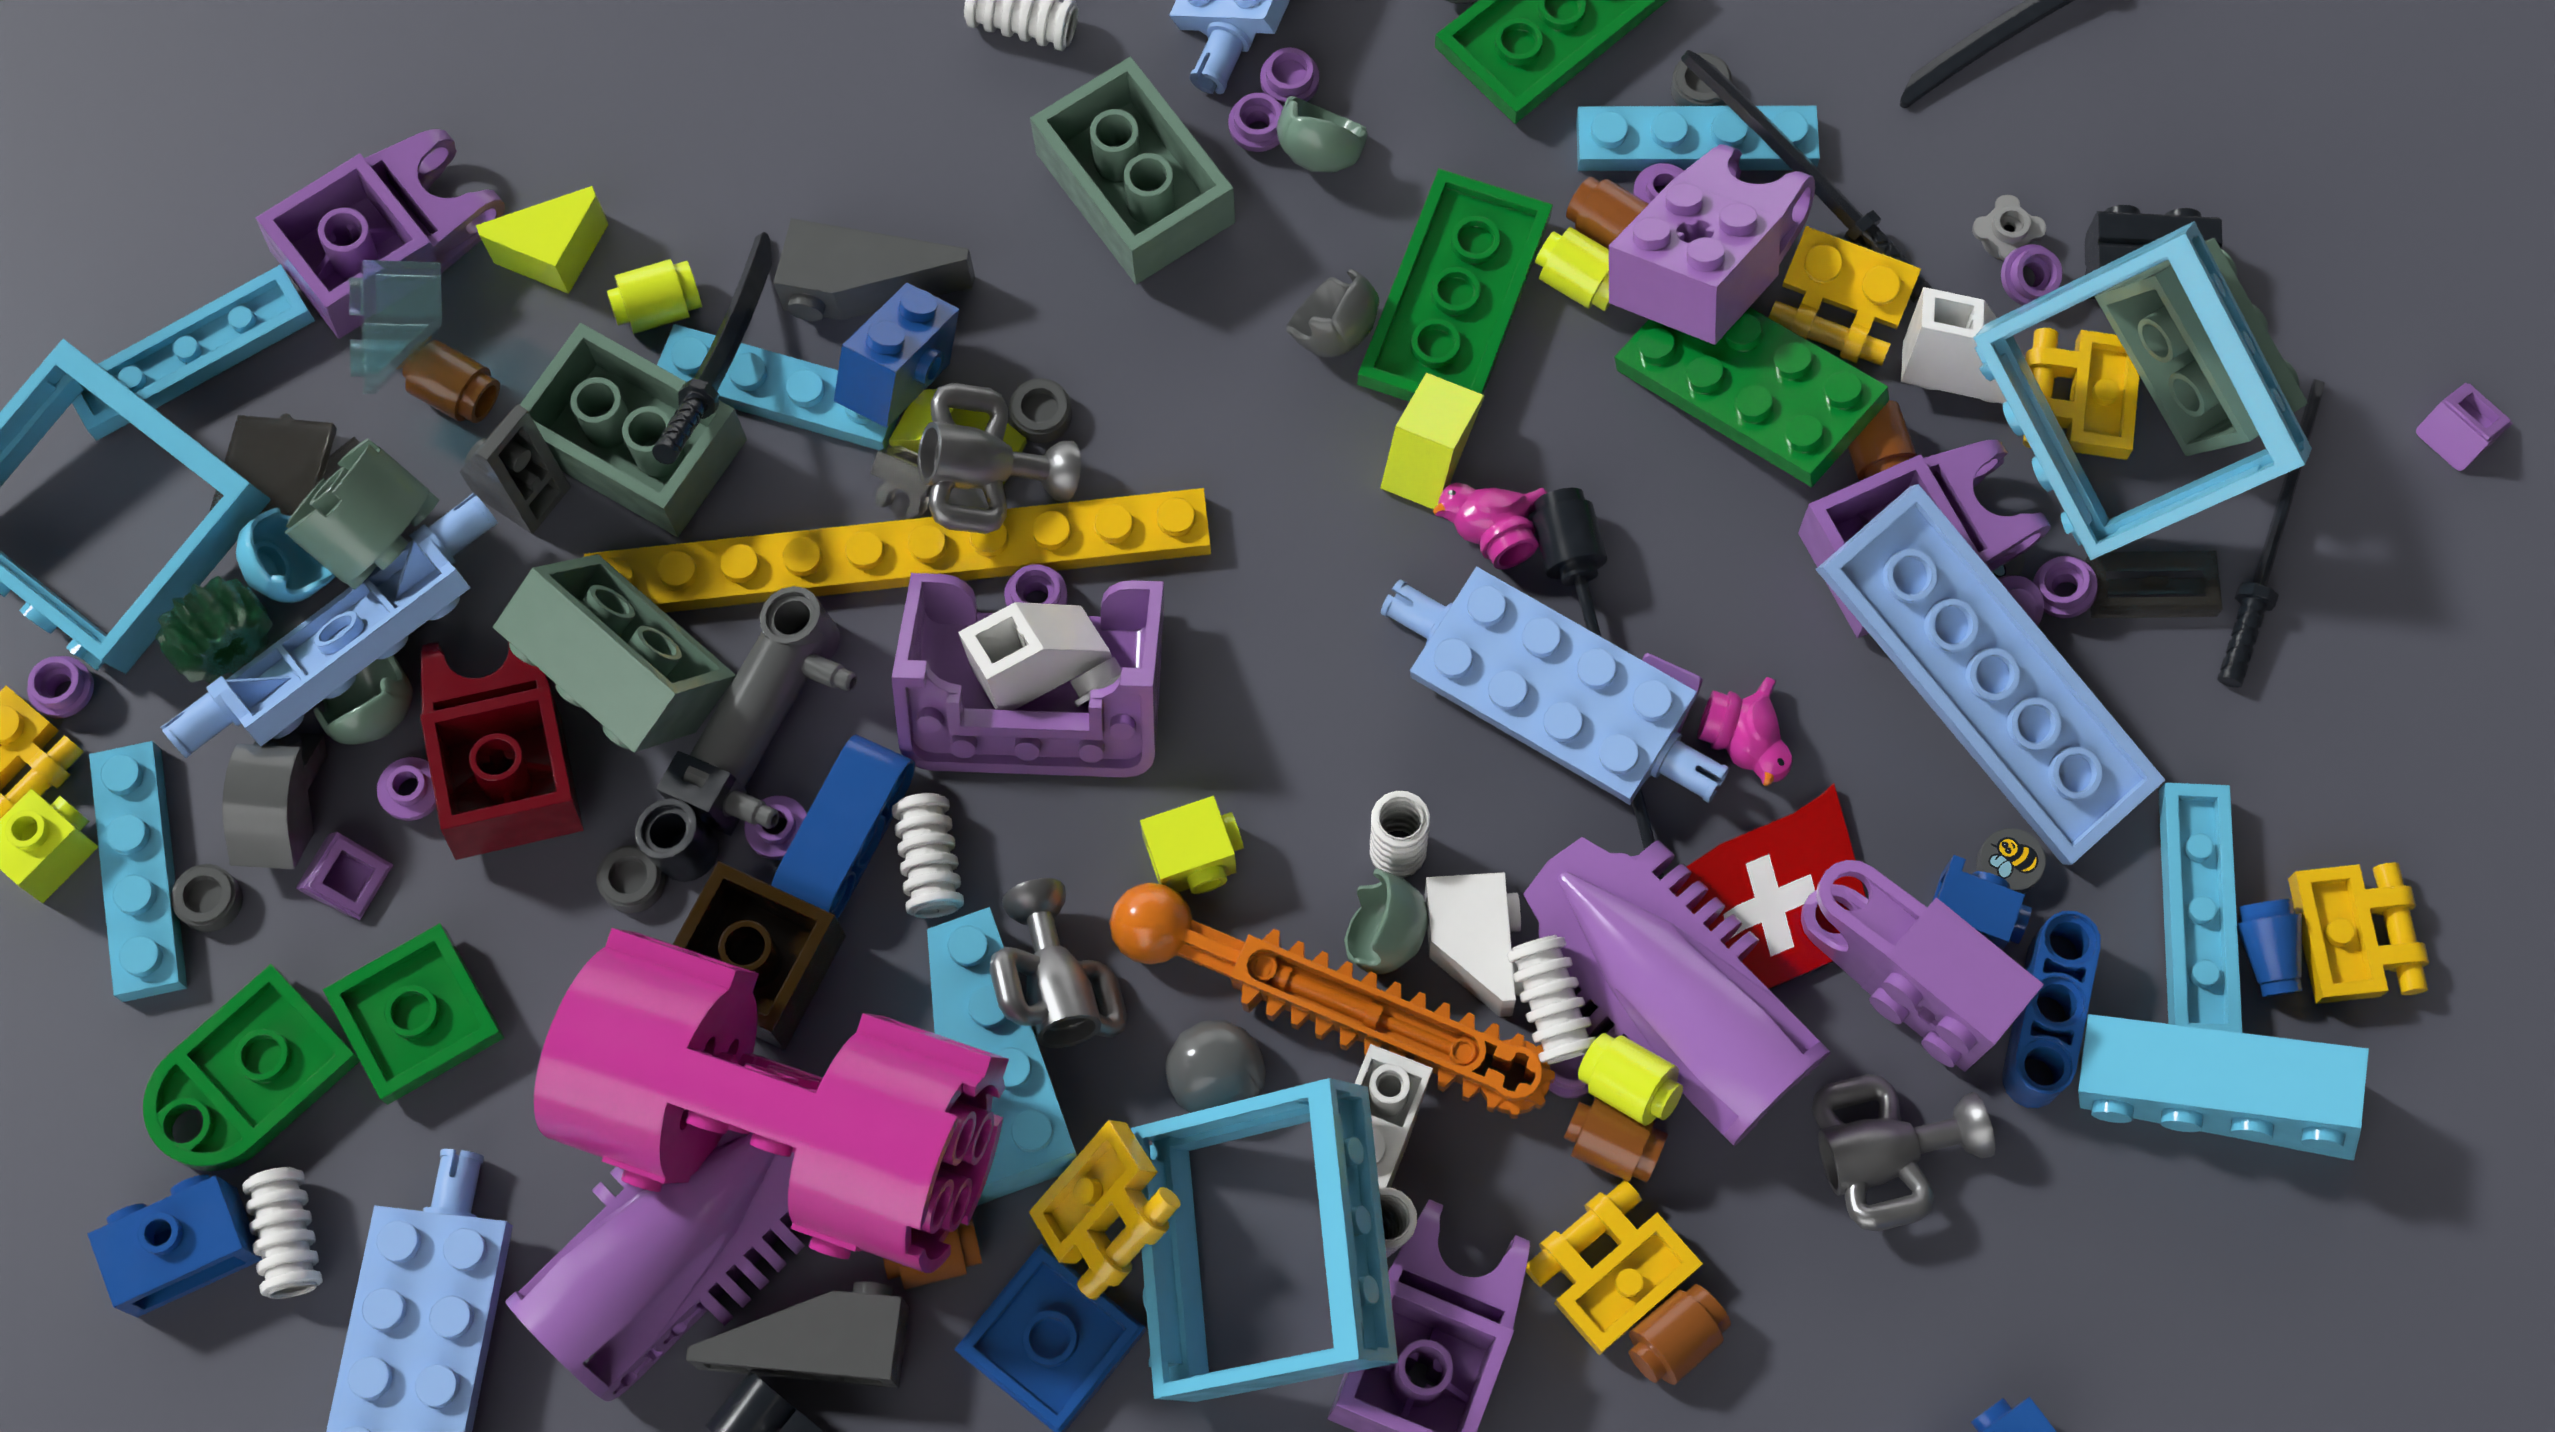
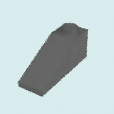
M791 218L773 283L782 309L788 311L793 316L807 321H819L823 317L845 320L876 312L906 282L936 297L972 288L975 273L968 248Z
M519 404L498 424L488 438H483L474 444L466 456L465 466L460 470V474L471 491L481 501L532 535L571 488L528 410Z
M854 1282L852 1292L831 1291L688 1346L686 1361L698 1370L748 1374L751 1371L755 1375L899 1389L910 1307L902 1297L893 1296V1286L874 1282Z

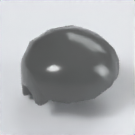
M1353 269L1347 271V274L1352 279L1351 284L1341 282L1334 277L1328 278L1305 300L1286 325V332L1302 347L1316 356L1330 358L1345 354L1357 348L1373 329L1380 303L1379 296L1370 281Z
M1227 1020L1201 1021L1183 1031L1167 1055L1165 1068L1169 1089L1177 1104L1189 1113L1256 1097L1264 1089L1266 1071L1263 1054L1258 1043L1246 1029Z

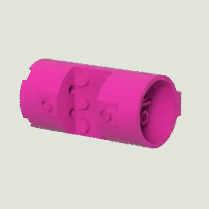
M611 928L606 946L584 965L570 985L548 1031L538 1065L534 1088L535 1120L542 1135L548 1139L602 1157V1162L624 1169L621 1180L625 1183L645 1190L661 1192L663 1184L688 1183L690 1177L698 1171L705 1159L713 1152L722 1135L727 1133V1130L742 1134H750L752 1132L749 1144L753 1147L785 1157H790L792 1152L795 1153L788 1187V1210L792 1221L791 1229L812 1236L809 1244L811 1249L840 1259H849L851 1251H865L924 1273H932L937 1270L951 1254V1245L943 1243L949 1231H955L960 1223L969 1224L986 1184L1003 1122V1117L991 1112L993 1096L1000 1098L1005 1090L1003 1076L1009 1059L885 1016L863 1013L856 1033L842 1046L822 1078L753 1054L757 1032V1005L753 990L759 975L758 973L638 932Z

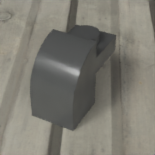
M294 730L282 738H272L263 746H260L256 741L254 744H236L226 771L222 803L223 827L230 866L295 869L314 834L308 789L327 757L324 734L299 733Z

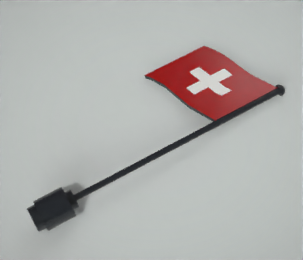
M1570 487L1548 492L1535 501L1537 513L1532 517L1546 575L1552 579H1561L1563 585H1575L1586 629L1602 637L1587 583L1598 576L1597 569L1607 562V555L1593 503L1585 500L1583 490L1580 488ZM1833 783L1820 796L1796 812L1723 842L1686 866L1691 871V875L1674 894L1678 897L1689 886L1700 880L1708 888V891L1691 912L1695 914L1710 900L1717 897L1725 905V908L1708 929L1713 931L1727 917L1734 914L1742 922V925L1724 945L1729 949L1737 940L1750 931L1759 939L1758 944L1741 962L1769 990L1833 963V960L1815 946L1804 933L1801 923V911L1808 896L1817 889V885L1827 869L1838 862L1846 860L1856 861L1835 784ZM1640 788L1632 801V806L1645 850L1655 842L1642 789ZM1662 872L1657 878L1661 880L1664 877V873ZM1844 876L1833 882V884L1844 885L1854 889L1866 897L1862 882L1855 877ZM1836 901L1845 910H1849L1842 903ZM1818 904L1815 916L1820 927L1829 933H1840L1826 919Z

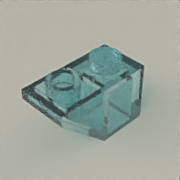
M363 260L360 278L349 277V315H361L362 340L350 339V377H362L363 394H376L438 334L442 325L441 262Z

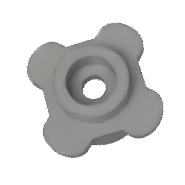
M2002 195L1997 198L1995 208L1987 216L1976 218L1972 232L1975 238L1982 242L1984 249L1991 256L2004 261L2014 249L2028 245L2031 241L2041 240L2046 232V224L2041 217L2031 216L2022 209L2017 197ZM2012 225L2015 231H2006L2004 226Z
M1115 657L1106 660L1070 681L1079 699L1074 701L1077 707L1090 700L1091 690L1102 689L1112 685L1120 677L1122 669Z

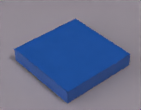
M1041 1243L954 1350L1052 1432H1066L1146 1332V1328L1104 1293L1096 1300L1086 1297L1077 1286V1281L1081 1275L1067 1263H1059L1053 1252Z

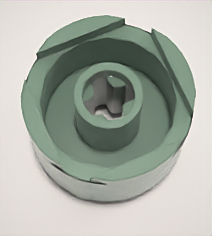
M369 438L355 446L337 463L342 468L336 471L327 481L322 478L289 519L286 525L288 529L285 531L296 544L353 589L360 586L376 566L384 570L401 554L408 541L400 534L409 524L415 527L421 523L439 501L423 483Z

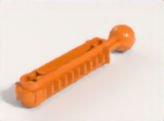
M1153 882L1136 885L1123 893L1113 907L1109 923L1112 939L1120 952L1135 962L1151 965L1166 962L1177 955L1231 978L1233 988L1242 992L1241 1003L1244 1011L1250 1013L1263 1000L1267 1002L1266 1016L1268 1020L1274 1021L1284 1010L1291 1012V1026L1296 1030H1299L1308 1020L1315 1022L1317 1039L1323 1040L1334 1030L1340 1033V1048L1347 1051L1356 1041L1364 1043V1059L1370 1044L1432 1067L1433 1073L1438 1075L1437 1090L1444 1092L1453 1082L1462 1085L1463 1101L1469 1102L1480 1092L1487 1102L1486 1110L1493 1113L1495 1110H1498L1501 1113L1509 1114L1511 1119H1517L1519 1114L1528 1113L1534 1108L1540 1110L1545 1105V1096L1548 1094L1550 1084L1554 1083L1555 1071L1550 1069V1065L1547 1062H1540L1538 1054L1544 1052L1542 1045L1535 1046L1531 1042L1525 1041L1522 1034L1517 1033L1512 1039L1501 1041L1499 1040L1498 1024L1492 1023L1482 1033L1475 1030V1015L1469 1012L1459 1022L1451 1020L1450 1004L1444 1002L1435 1012L1426 1009V994L1419 992L1409 1002L1401 998V984L1396 981L1386 991L1378 989L1377 973L1371 971L1359 981L1353 978V963L1346 961L1337 971L1330 969L1329 954L1322 951L1312 961L1306 959L1303 942L1297 941L1287 951L1281 948L1279 930L1273 929L1262 940L1248 934L1245 942L1192 920L1190 907L1183 896L1167 885ZM1486 1053L1493 1055L1491 1066L1503 1071H1509L1513 1067L1514 1062L1525 1066L1524 1078L1532 1082V1084L1520 1083L1514 1092L1503 1087L1505 1076L1496 1070L1488 1068L1485 1076L1479 1075L1484 1066Z

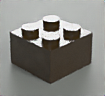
M718 861L673 945L758 973L759 975L753 990L757 1005L756 1038L785 1051L846 935L834 914Z

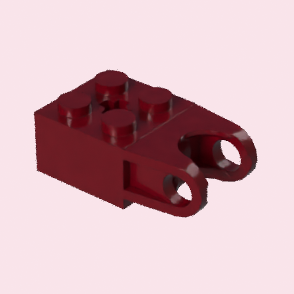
M439 641L424 644L421 651L422 714H420L440 829L455 860L584 831L562 719L545 673L537 666L520 660L509 648L505 662L497 671L482 678H466L456 674L449 668L444 652L441 651Z

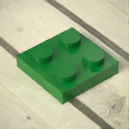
M440 923L322 989L380 1100L387 1105L505 1038L448 931Z

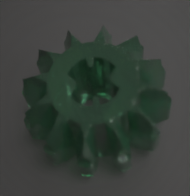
M216 576L204 587L194 583L190 593L183 598H173L174 608L163 613L158 618L161 628L155 636L160 644L161 652L179 674L185 675L191 683L204 679L211 684L226 673L233 675L243 664L252 661L255 658L254 653L266 647L270 642L267 633L273 623L267 615V609L248 586H244L238 579L224 581L221 577Z

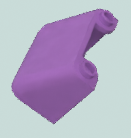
M911 573L891 678L899 749L903 756L915 761L916 767L931 771L1124 778L1138 776L1146 772L1153 765L1158 723L1164 617V581L1131 580L1118 582L1110 586L1103 594L1100 610L1101 617L1088 616L1109 648L1112 657L1116 658L1122 669L1120 677L1112 685L1102 689L1091 690L1090 700L1078 707L1074 701L1079 699L1070 681L1015 710H996L971 669L958 633L993 613L977 612L976 597L973 589L956 576Z

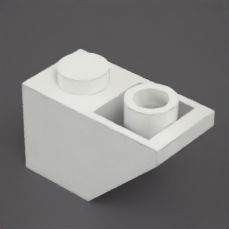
M1923 287L1903 340L1901 382L1917 385L1929 390H1940L1974 397L1991 403L2003 404L2006 402L1996 380H1987L1979 368L1983 363L1974 348L1977 344L1973 337L1985 324L1997 319L1985 300Z
M1014 602L958 632L971 669L996 710H1015L1112 658L1109 648L1082 606Z
M1505 872L1426 877L1424 897L1429 918L1427 928L1429 958L1499 1017L1512 1016L1516 996L1525 991L1523 983H1516L1513 974L1519 971L1516 962L1510 963L1507 954L1512 951L1510 932L1521 931L1518 893H1507Z
M1370 1044L1355 1084L1368 1086L1379 1188L1391 1187L1433 1068Z

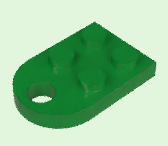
M270 964L159 1063L148 1081L144 1094L143 1117L145 1126L152 1141L164 1154L187 1167L201 1171H220L236 1167L259 1153L356 1066L360 1060L356 1053L286 977ZM188 1110H200L203 1116V1127L198 1136L186 1143H176L172 1133L175 1120Z

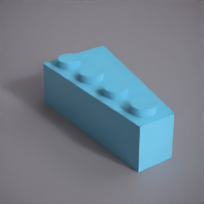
M990 907L927 929L935 1034L1009 1059L1003 1076L1005 1090L1000 1098L994 1096L992 1098L991 1112L1003 1117V1122L993 1163L977 1206L1060 1176L1077 1157L1032 1026L1018 1025L1008 1020L998 1007L989 969L991 956L1004 948Z
M2088 1014L2078 1090L2079 1104L2081 1109L2092 1110L2091 1115L2103 1121L2128 1123L2134 1118L2160 1123L2161 1126L2176 1131L2207 1132L2354 1161L2362 1127L2369 1049Z

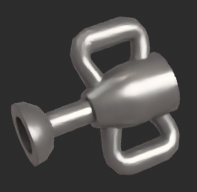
M950 383L937 388L931 399L933 422H930L925 427L921 436L917 460L920 480L924 484L933 485L930 491L929 509L936 523L949 530L982 534L999 530L1007 517V503L1002 482L1007 481L1010 476L1041 480L1043 488L1054 500L1068 502L1073 497L1078 486L1081 469L1080 451L1074 441L1058 442L1050 447L1044 456L1013 452L1012 448L1003 441L1008 421V407L1001 394L991 388L959 383ZM949 408L984 412L990 416V419L984 431L975 427L956 425ZM953 488H982L988 503V509L952 505L948 503V499Z
M1039 878L1014 886L1007 891L1002 899V905L1008 916L1020 924L1028 925L1035 953L1031 954L1017 948L1004 947L991 956L989 971L998 1007L1008 1020L1018 1025L1033 1026L1037 1041L1045 1047L1063 1048L1074 1046L1095 1035L1112 1038L1125 1030L1127 1012L1118 979L1111 968L1103 963L1093 960L1077 961L1065 947L1060 946L1053 918L1060 913L1065 904V886L1061 881L1053 878ZM1018 971L1027 976L1028 1005L1024 999Z
M1866 1074L1830 1083L1814 1095L1812 1111L1815 1120L1821 1128L1818 1133V1143L1826 1177L1837 1196L1845 1194L1849 1216L1861 1229L1878 1232L1920 1221L1931 1212L1934 1194L1929 1181L1917 1164L1921 1159L1922 1153L1961 1144L1966 1152L1980 1158L1992 1157L1995 1154L1992 1124L1983 1100L1976 1092L1962 1097L1954 1108L1953 1118L1914 1128L1910 1123L1901 1121L1899 1099L1895 1088L1882 1076ZM1877 1100L1880 1103L1879 1119H1862L1845 1124L1833 1112V1110ZM1896 1177H1899L1912 1191V1195L1872 1205L1866 1204L1867 1188L1882 1185Z

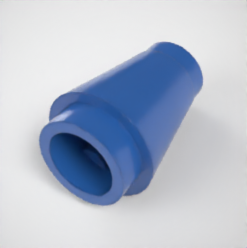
M2279 899L2238 907L2241 923H2237V932L2256 980L2260 984L2262 997L2303 991L2301 983L2302 914H2295L2293 900Z

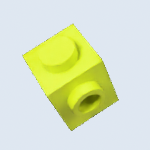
M30 789L0 819V870L19 887L41 903H44L98 848V845L81 831L90 821L63 797L59 796L50 804L34 790Z
M1214 795L1140 820L1143 840L1159 884L1167 885L1177 892L1190 889L1191 893L1200 894L1224 885L1228 880V875L1237 873L1234 852L1244 849L1242 838L1233 813L1229 812L1221 815Z

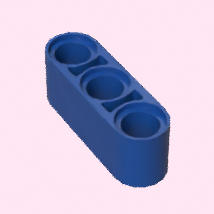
M857 734L853 735L840 752L774 875L771 886L832 913L838 919L893 819L892 806L904 798L914 775L915 761Z
M2062 911L2054 914L2032 938L2027 950L2024 969L2044 985L2012 1023L2002 1072V1083L2006 1093L2015 1103L2026 1108H2040L2049 1105L2071 1084L2076 1073L2101 948V935L2096 924L2088 916L2077 911ZM2062 936L2069 939L2075 945L2077 959L2067 960L2058 956L2052 949L2050 937ZM2050 997L2056 1000L2063 1007L2065 1021L2053 1022L2046 1019L2040 1013L2037 1006V998ZM2038 1059L2044 1062L2050 1068L2053 1075L2052 1085H2039L2033 1082L2025 1071V1060Z

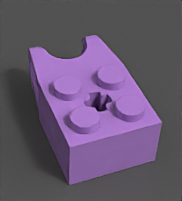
M432 129L418 133L366 158L359 153L255 217L270 252L338 339L441 275L481 241L476 225L503 216L505 204L494 190L486 189L465 193L455 198H440L428 192L431 184L441 176L457 152L455 141L445 130Z
M1722 144L1714 147L1675 177L1609 245V303L1715 345L1779 275V264L1801 232L1809 216L1815 192L1813 176L1795 171L1785 174L1779 180L1771 183L1752 184L1739 180L1741 174L1739 168L1741 151Z
M1985 440L1925 458L1920 454L1808 504L1798 534L1818 568L1906 489L1915 484H1919L1992 572L2032 548L2048 533L2051 525L2044 513L2041 512L2018 514L2015 516H1999L1989 512L1978 502L1973 488L1987 475L1999 468L2004 463V456L2008 454L2001 441ZM1827 584L1857 639L1869 634Z
M1846 860L1835 863L1827 869L1818 883L1817 889L1808 896L1802 907L1801 923L1804 933L1810 941L1871 995L1869 1001L1879 1014L1895 1024H1901L1902 1022L1907 1024L1924 1038L1921 1041L1923 1048L1935 1060L1947 1067L1957 1065L1966 1072L1996 1044L2044 985L1937 897L1927 908L1875 868L1861 861ZM1844 876L1855 877L1866 886L1869 899L1854 889L1844 885L1833 884V882ZM1836 901L1842 903L1849 910H1845ZM1818 904L1826 919L1840 933H1829L1820 927L1815 916Z
M1429 1199L1417 1219L1413 1236L1402 1246L1388 1271L1398 1363L1345 1373L1327 1419L1356 1432H1477L1514 1333L1513 1326L1527 1267L1530 1241L1515 1235L1501 1262L1491 1273L1481 1277L1462 1276L1451 1270L1440 1255L1438 1237L1443 1205ZM1416 1362L1427 1366L1426 1378L1430 1382L1435 1383L1434 1387L1428 1384L1424 1388L1414 1385L1405 1369L1410 1371Z

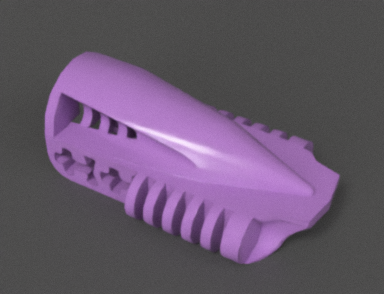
M1581 837L1548 860L1523 895L1539 922V938L1551 935L1565 938L1566 946L1561 948L1563 957H1571L1573 965L1567 968L1570 977H1577L1579 985L1573 988L1574 991L1578 987L1581 989L1576 997H1583L1585 1006L1580 1008L1581 1015L1586 1013L1594 1004L1598 1006L1589 1017L1591 1026L1586 1028L1588 1037L1595 1036L1612 1021L1615 1026L1607 1033L1613 1038L1623 1035L1676 1065L1679 1068L1677 1082L1683 1085L1682 1094L1735 1147L1759 1124L1758 1121L1767 1114V1111L1795 1084L1799 1083L1805 1076L1807 1077L1831 1052L1741 962L1758 944L1759 939L1750 931L1728 949L1724 944L1737 932L1742 922L1732 914L1713 931H1710L1708 927L1721 914L1725 905L1715 897L1693 914L1691 910L1705 896L1708 888L1699 880L1676 897L1674 894L1691 875V871L1684 864L1676 866L1661 880L1657 878L1668 867L1675 856L1660 840L1652 843L1639 855L1629 856L1625 853H1609Z
M727 1130V1133L722 1135L713 1152L705 1159L698 1171L690 1177L688 1183L663 1184L661 1192L645 1190L623 1182L621 1177L624 1169L615 1167L610 1174L624 1189L615 1196L602 1182L596 1185L592 1191L606 1207L518 1292L515 1291L505 1301L506 1304L537 1340L590 1391L604 1401L616 1399L636 1383L708 1310L724 1326L732 1320L734 1316L718 1300L727 1292L744 1308L752 1299L736 1282L745 1274L762 1290L770 1281L754 1264L763 1257L779 1273L787 1265L772 1249L780 1239L796 1255L805 1247L790 1231L792 1221L788 1210V1187L795 1153L792 1152L790 1157H785L758 1149L749 1144L752 1132L750 1134H742ZM596 1352V1354L586 1363L585 1361Z

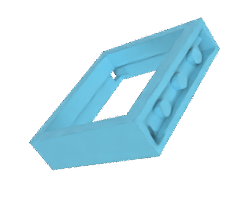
M2195 221L1985 324L1973 337L1977 344L1974 348L1983 363L1979 368L1987 380H1996L2006 399V402L2003 403V412L2010 428L2019 437L2025 435L2035 454V457L2032 458V466L2039 483L2047 492L2054 490L2065 511L2061 513V521L2066 534L2072 532L2078 546L2083 545L2090 560L2304 466L2312 450ZM2169 260L2266 449L2109 519L2013 335Z
M62 339L0 412V487L82 390L86 388L224 495L108 634H105L0 550V595L5 597L11 590L26 601L19 610L24 616L50 634L57 627L72 638V641L66 648L98 671L105 663L126 674L236 543L242 528L261 513L271 501V498L65 339Z
M1327 1078L1131 1128L1136 1139L1158 1171L1142 1190L1146 1199L1149 1201L1160 1187H1165L1175 1193L1181 1203L1180 1207L1168 1219L1169 1229L1155 1245L1146 1244L1141 1249L1144 1275L1143 1304L1147 1312L1150 1346L1148 1367H1151L1154 1399L1198 1402L1398 1363L1368 1086ZM1311 1122L1334 1348L1209 1373L1189 1151Z

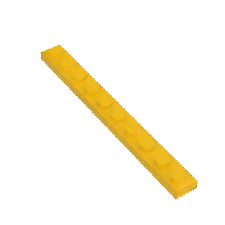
M1204 488L1009 508L1007 509V517L999 530L987 534L949 530L936 523L933 517L585 553L584 557L600 555L663 612L667 613L766 602L775 592L792 586L806 588L817 597L908 587L911 573L946 574L966 581L1012 576L1022 567L1031 564H1040L1050 567L1055 571L1210 555L1211 548Z

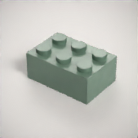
M1131 56L1030 117L1036 155L1135 285L1235 223L1234 190L1232 185Z
M2215 238L2206 240L2205 243L2293 413L2308 404L2299 388V378L2295 369L2288 361L2282 358L2270 337L2267 320L2260 309L2249 300L2237 278V269L2232 258L2219 247ZM2169 260L2095 296L2185 456L2250 442L2259 436Z
M579 323L520 404V406L528 410L562 472L676 537H679L747 441L735 409L719 400V407L715 413L705 419H700L699 424L673 464L668 465L657 461L653 456L652 449L679 407L678 392L682 385L687 382L582 323Z
M598 554L532 567L493 626L499 634L510 642L509 648L516 657L527 664L537 666L556 683L557 692L566 701L584 708L603 725L605 735L612 742L623 748L630 749L634 753L696 733L736 676Z

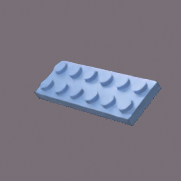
M1919 484L1906 489L1815 569L2062 865H2072L2165 781L2163 776Z

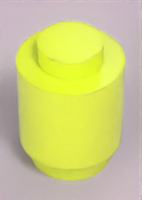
M1569 227L1562 236L1553 231L1543 244L1535 260L1536 264L1543 267L1539 280L1588 309L1595 305L1601 310L1606 311L1610 306L1609 249L1572 227Z
M671 259L614 275L617 288L607 290L617 325L629 323L633 334L689 318L688 311L702 307L688 261L673 264Z
M1603 1033L1598 1036L1584 1055L1578 1070V1079L1588 1085L1589 1094L1644 1126L1649 1125L1656 1118L1666 1120L1676 1108L1683 1092V1085L1677 1082L1679 1068L1676 1065L1623 1035L1613 1038Z

